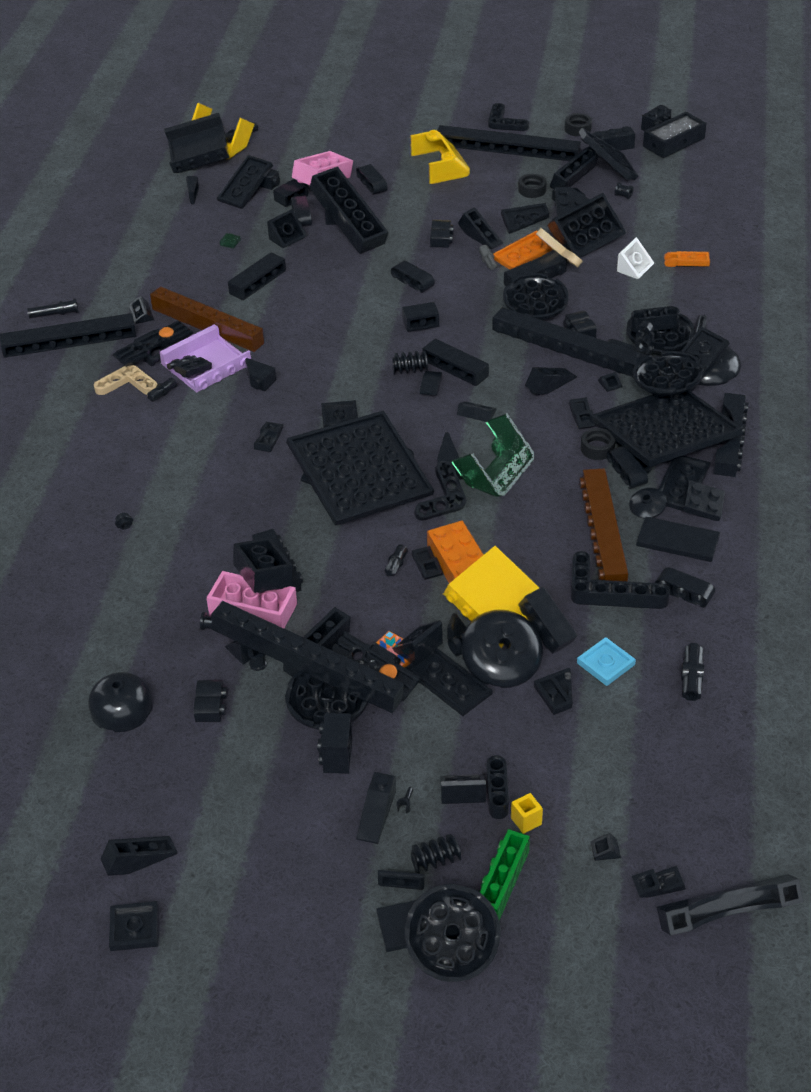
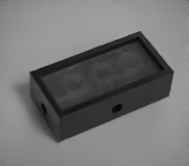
M684 112L645 130L643 147L662 158L667 157L704 139L707 123L688 112Z

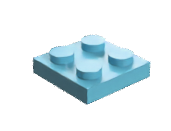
M606 637L577 658L578 665L606 686L632 668L636 662L635 658Z

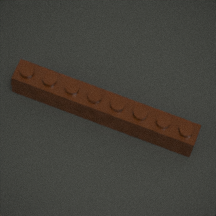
M161 286L150 294L152 309L200 330L215 324L218 326L219 335L223 339L252 352H255L264 344L263 328Z
M605 468L583 470V476L579 478L580 489L583 488L582 500L586 501L584 504L585 514H589L587 515V525L591 527L590 539L594 540L592 543L593 553H597L595 564L596 567H600L598 569V579L628 582V569Z

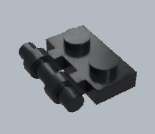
M187 355L183 359H174L167 363V368L169 370L174 369L175 372L183 377H191L192 375L204 373V371L212 369V363L202 357L197 358L195 355Z

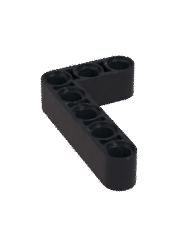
M583 551L576 552L573 555L571 600L575 604L663 609L668 606L670 589L667 585L662 583L590 580V555Z

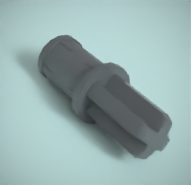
M482 245L479 248L482 261L486 263L490 270H494L497 267L494 255L490 252L487 245Z

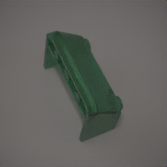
M508 414L486 422L496 436L491 446L497 457L485 470L473 453L454 459L451 462L468 486L495 497L505 495L534 461L532 448Z

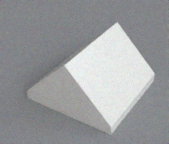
M637 237L618 254L617 272L639 279L654 262Z

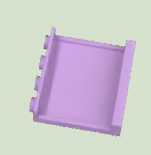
M215 324L160 351L161 364L166 368L167 363L174 359H183L187 355H195L197 358L202 357L212 363V369L204 371V373L192 375L191 377H183L175 372L174 369L169 370L196 393L246 368L245 359H251L249 350L242 353L219 335L218 326Z

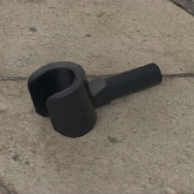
M409 787L405 797L397 801L398 812L403 805H406V813L410 812L409 801L413 788Z

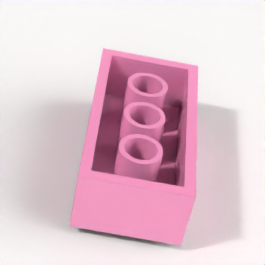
M332 151L294 160L292 178L296 179L299 183H306L310 187L313 175L337 166L346 178H350L353 160Z
M225 571L221 572L207 596L210 615L223 600L282 628H285L297 605L295 587L289 586L283 589L254 593L241 575Z

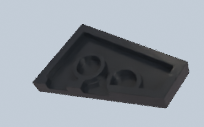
M546 203L501 210V216L509 234L549 218L550 214Z

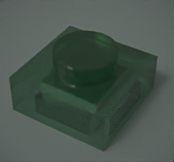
M226 233L220 240V246L234 249L241 241L240 236Z

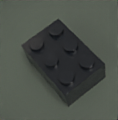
M271 538L233 544V565L254 593H263L268 590L292 586V564Z

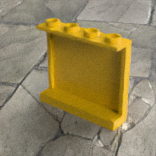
M494 546L449 583L443 594L470 621L480 614L491 610H509L527 619L522 614L518 604L526 595L539 589V587L501 550Z

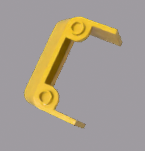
M197 103L192 120L211 115L212 109ZM242 118L239 119L232 142H227L230 158L225 160L231 159L247 147L254 123Z
M437 130L410 135L411 156L440 151L442 154L441 161L429 163L430 184L458 179L470 174V168L455 146Z

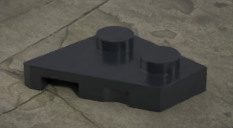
M570 668L534 681L535 689L553 715L572 708Z

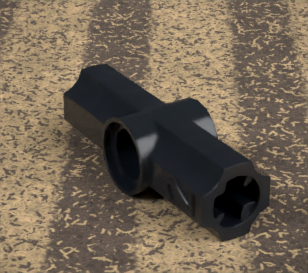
M690 643L685 646L681 680H683L682 697L688 701H696L701 698L704 664H702L703 647L699 646L698 643Z

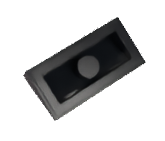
M142 296L129 304L135 324L154 320L149 304Z
M463 401L458 405L457 415L490 422L497 409Z
M378 870L379 886L416 890L424 889L425 874Z

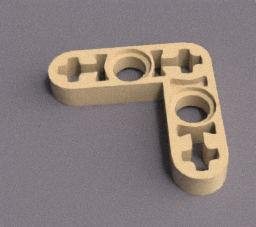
M542 228L536 233L540 239L566 258L572 265L578 268L583 262L577 255L563 247Z
M129 365L96 381L94 389L96 394L105 395L130 382L147 395L149 391L156 388L157 382L138 367Z

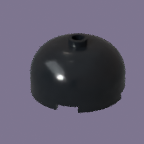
M127 672L112 673L100 679L92 688L88 700L93 722L99 728L113 730L114 732H126L139 727L146 721L145 719L153 709L152 696L148 685L140 677Z

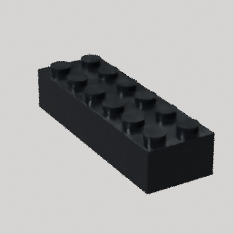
M338 166L312 176L309 189L359 254L385 244L388 236L387 229Z

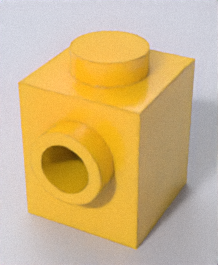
M531 793L511 803V819L523 834L542 825L543 808Z

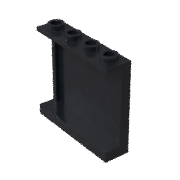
M219 113L164 129L170 152L171 162L169 164L173 173L183 172L230 158L224 125Z

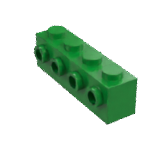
M509 829L504 840L501 839L496 857H493L491 860L490 871L488 875L484 876L480 891L493 906L499 920L529 854L530 836Z

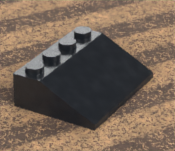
M604 193L553 218L547 225L554 238L579 258L627 233Z

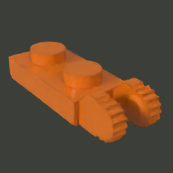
M677 251L664 254V263L667 267L710 265L708 252Z

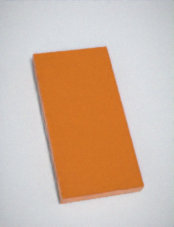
M536 230L493 253L495 261L510 270L539 258L553 249L536 235L538 232Z

